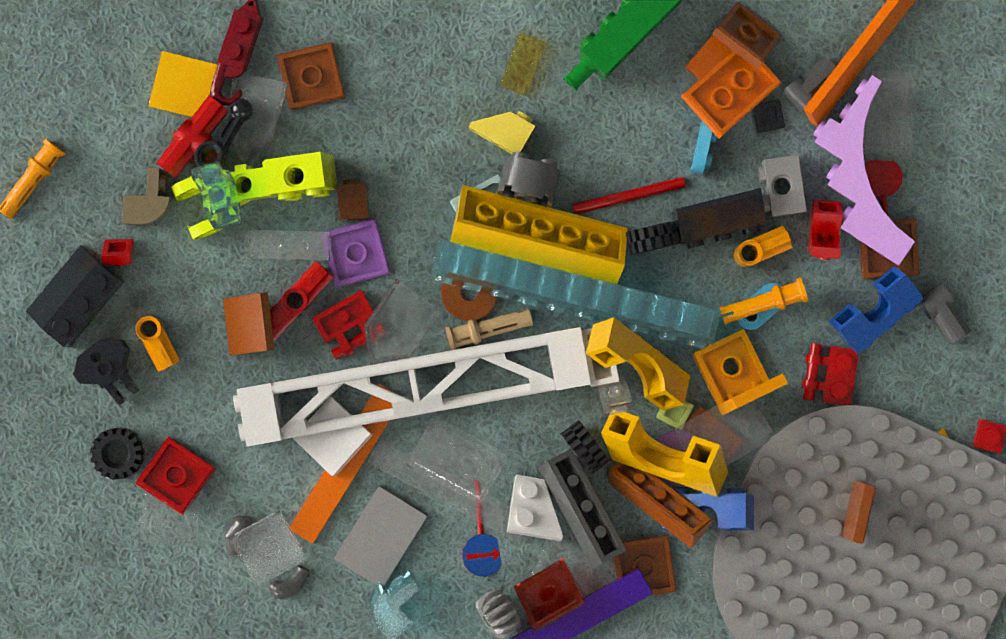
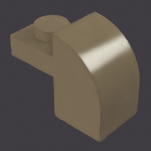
M148 167L146 196L123 195L122 224L152 225L161 221L169 213L173 198L162 196V192L167 191L168 178L167 175H163V169Z

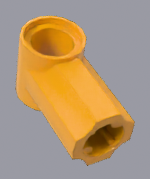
M780 226L742 242L735 248L733 256L739 266L748 268L793 247L788 232L783 226ZM743 247L753 249L755 254L753 261H746L742 257Z
M152 315L142 317L136 324V334L142 340L157 371L160 372L180 362L181 360L160 318ZM147 320L153 321L157 325V332L154 336H147L143 332V324Z

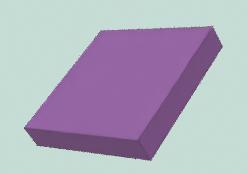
M376 218L321 233L331 274L335 277L333 279L335 288L391 274Z

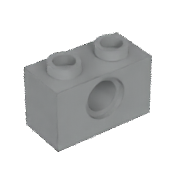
M799 155L763 160L761 162L762 167H758L757 171L759 183L765 184L766 195H762L764 212H769V218L807 212ZM778 179L784 180L788 185V191L784 195H780L774 190V183Z

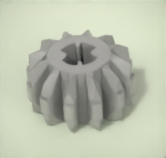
M496 589L487 592L476 602L477 612L480 614L486 627L496 638L504 639L507 636L509 637L521 627L520 617L516 609L502 591Z

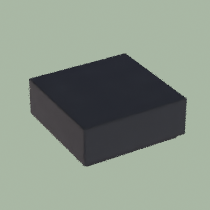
M780 100L760 103L752 109L757 134L785 128Z

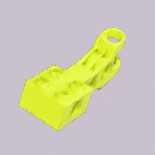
M314 152L266 159L262 162L263 167L253 169L252 165L242 164L235 165L234 172L226 173V170H220L219 168L215 171H202L174 184L171 188L177 201L185 200L202 192L211 215L207 216L208 219L194 226H187L192 239L198 240L223 230L224 215L252 200L278 197V200L297 201L302 200V194L313 196V198L330 196V190H337L334 156L323 152ZM303 173V174H304V179H303V181L300 183V176H301V174ZM249 178L252 186L249 192L244 193L241 184L243 180ZM224 190L226 199L224 203L219 205L216 201V194L218 191Z

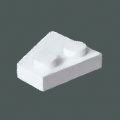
M522 475L515 476L507 525L508 533L555 541L562 540L563 534L544 479Z

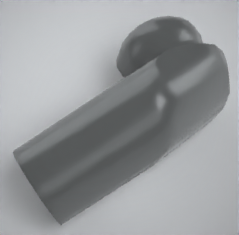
M236 516L226 527L224 536L227 556L241 554L239 538L244 531H249L252 528V520L249 516Z
M297 565L290 580L283 582L275 580L271 583L270 593L276 599L281 600L297 595L310 571Z

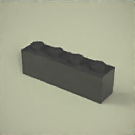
M572 449L548 460L538 468L592 569L627 551Z

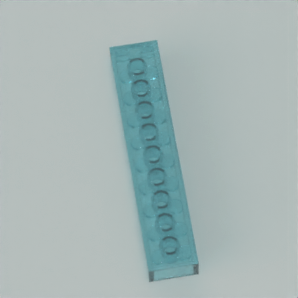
M439 239L431 269V275L436 276L435 282L452 286L453 281L464 283L463 289L479 293L481 288L492 290L490 296L505 300L508 299L509 295L519 297L518 303L535 307L537 302L547 304L546 310L560 314H563L565 309L574 311V317L587 321H592L593 316L602 318V321L614 317L623 324L629 325L630 330L634 333L648 335L649 331L657 332L658 339L676 342L677 338L684 339V345L697 349H705V345H713L722 312Z

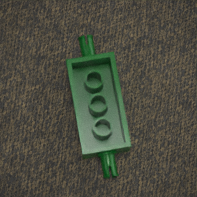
M623 0L621 2L622 5L619 7L621 10L617 14L612 11L601 22L599 27L601 30L596 35L591 32L580 43L581 46L579 48L581 51L579 58L581 61L563 78L565 82L577 91L593 73L604 81L683 0Z

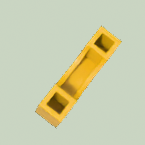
M613 317L593 324L586 351L588 356L605 368L623 362L630 363L641 378L644 397L662 411L685 404L690 380L688 373Z

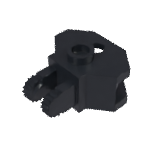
M100 339L77 357L73 375L80 384H99L102 389L108 391L119 405L123 404L125 399L113 384L118 379H121L126 388L133 394L139 391L138 386L128 374L129 370L126 365L130 347L124 340ZM98 352L101 355V360L99 362L96 360V354Z

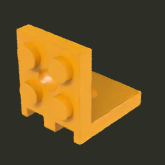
M744 329L692 354L722 416L788 384L783 373L769 380ZM731 359L736 362L738 366L736 374L729 375L724 371L723 364L725 360Z

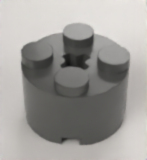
M513 152L512 157L506 158L504 161L497 194L502 195L505 192L511 198L538 205L539 202H547L546 207H552L561 173L557 169L558 163L549 159H541L539 162L529 159L530 156L528 154Z

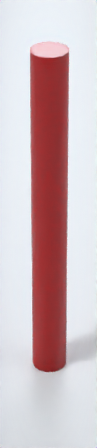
M683 177L573 203L575 214H580L686 188Z

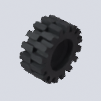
M676 221L626 232L631 255L681 243Z
M579 420L561 433L591 474H594L610 461Z
M112 428L100 433L99 437L94 439V445L90 449V453H92V458L90 459L91 463L94 462L95 464L94 469L101 472V476L109 477L112 480L124 479L137 472L144 461L143 454H145V450L142 447L143 443L137 437L138 435L126 428ZM115 442L124 444L128 449V458L120 465L113 464L107 456L109 446Z

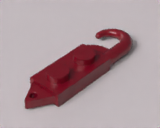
M248 0L239 10L234 9L217 60L218 65L211 83L210 92L212 98L223 106H230L235 100L240 99L243 94L241 90H238L233 97L225 98L221 94L225 78H238L247 71L264 20L260 16L257 0Z

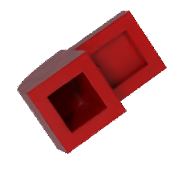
M813 199L808 235V253L812 257H817L821 260L840 259V227L843 218L841 202Z

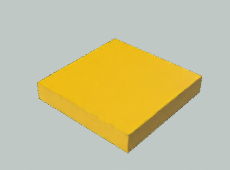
M162 51L148 106L192 117L209 95L211 96V83L217 64Z

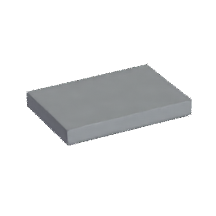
M379 486L334 559L382 589L428 515Z

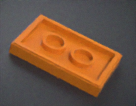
M732 50L683 93L681 98L716 137L720 139L782 82L764 62L757 69Z

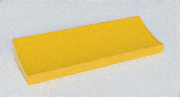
M463 185L450 243L617 286L625 266L626 232L628 228Z

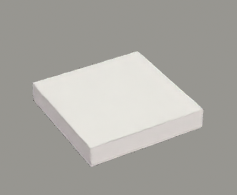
M330 396L307 423L345 417L352 414L334 397ZM363 425L293 437V439L332 477H336L373 434Z

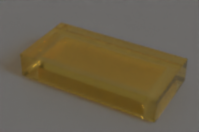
M519 33L499 87L526 97L546 43Z

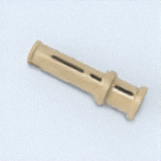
M525 308L524 310L480 322L468 320V324L453 328L446 326L445 331L450 349L456 350V347L470 343L477 345L483 338L533 326L529 308Z

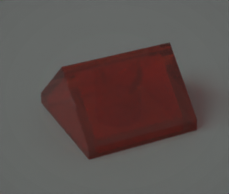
M563 558L514 586L516 594L535 632L586 604L585 594Z

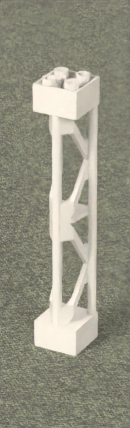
M581 327L240 388L236 389L237 395L233 396L236 413L241 412L242 424H238L241 441H246L247 446H253L293 437L590 385L591 382ZM547 345L553 379L507 360L505 353ZM479 358L529 378L528 384L445 399L442 397V393ZM455 362L456 368L421 400L416 369ZM408 370L414 401L372 384L370 377ZM344 383L391 402L393 407L307 423V418ZM317 387L318 394L284 425L279 394Z

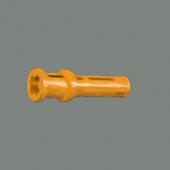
M47 138L43 140L44 145L37 155L28 160L29 167L0 204V212L9 219L14 218L43 177L47 178V176L51 175V169L58 159L66 155L65 151Z
M799 277L796 278V282L779 287L774 285L771 288V292L719 308L722 315L734 312L723 317L726 325L777 307L778 310H784L789 304L799 301L806 303L809 300L803 281Z

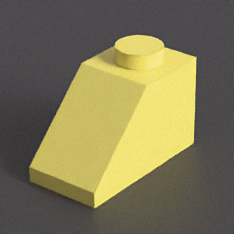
M518 111L517 114L507 112L473 121L469 125V130L513 154V152H522L535 129V125L531 124L533 121L531 117Z

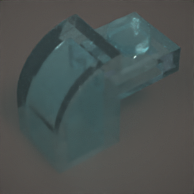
M219 162L191 169L192 179L203 195L204 214L214 230L241 223L240 200L230 171H224Z
M409 571L404 576L396 577L387 590L379 582L370 596L369 605L374 621L379 630L388 639L397 638L413 624L409 614L401 606L420 590L416 579Z

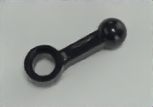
M235 100L230 107L231 114L214 142H204L197 147L194 158L200 168L205 171H215L221 167L227 150L243 122L250 119L253 114V106L248 100ZM216 151L217 159L211 164H206V155Z

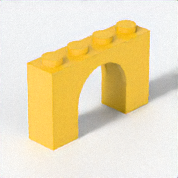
M612 408L601 432L613 461L718 497L728 474L721 445L693 436L686 452L672 449L650 437L645 432L638 416Z

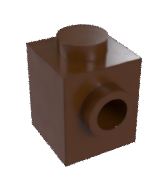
M359 178L343 180V185H337L339 220L370 219L367 184L360 183Z

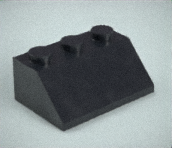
M761 188L677 208L672 212L673 219L677 224L681 241L680 245L687 244L688 249L703 246V240L712 237L715 238V242L731 239V233L742 230L743 235L759 232V226L766 223Z
M80 245L26 312L42 330L60 345L71 347L124 281Z

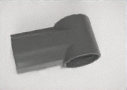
M824 56L803 76L800 75L782 93L802 113L805 106L836 68L835 64Z
M942 283L922 296L924 299L918 304L924 306L928 312L926 316L935 322L949 344L960 340L971 331L954 306L956 303L953 296Z

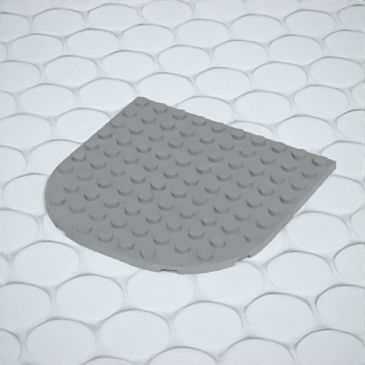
M837 405L811 411L784 425L768 442L764 443L751 461L739 488H744V493L754 496V530L725 531L720 529L713 554L714 594L719 612L734 639L986 638L1006 594V464L886 410L859 405ZM854 480L868 483L876 488L865 540L862 544L852 542L841 536Z

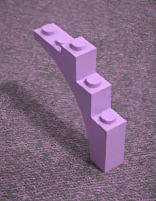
M872 75L869 81L863 79L856 89L855 93L859 96L853 105L847 103L839 115V118L842 119L841 123L830 118L827 123L822 121L813 134L817 137L814 142L842 161L840 166L835 163L826 177L830 180L827 184L828 187L856 204L854 208L848 206L844 211L843 224L840 228L900 266L915 241L900 230L882 210L871 190L865 170L863 152L865 125L871 105L882 86V81Z

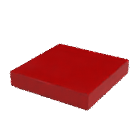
M168 436L135 484L184 516L216 468Z

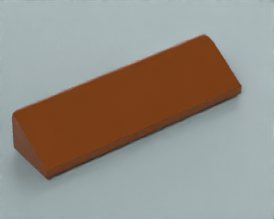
M619 462L608 470V482L613 488L690 548L697 544L713 523V519L657 476Z

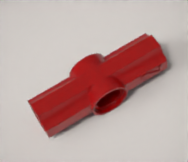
M209 95L191 119L188 118L181 124L174 134L173 142L156 163L177 179L194 157L197 147L211 140V134L227 116L229 110Z
M315 261L271 308L273 339L277 340L335 278L318 261ZM294 292L300 293L303 297V304L298 309L293 308L289 303V297Z

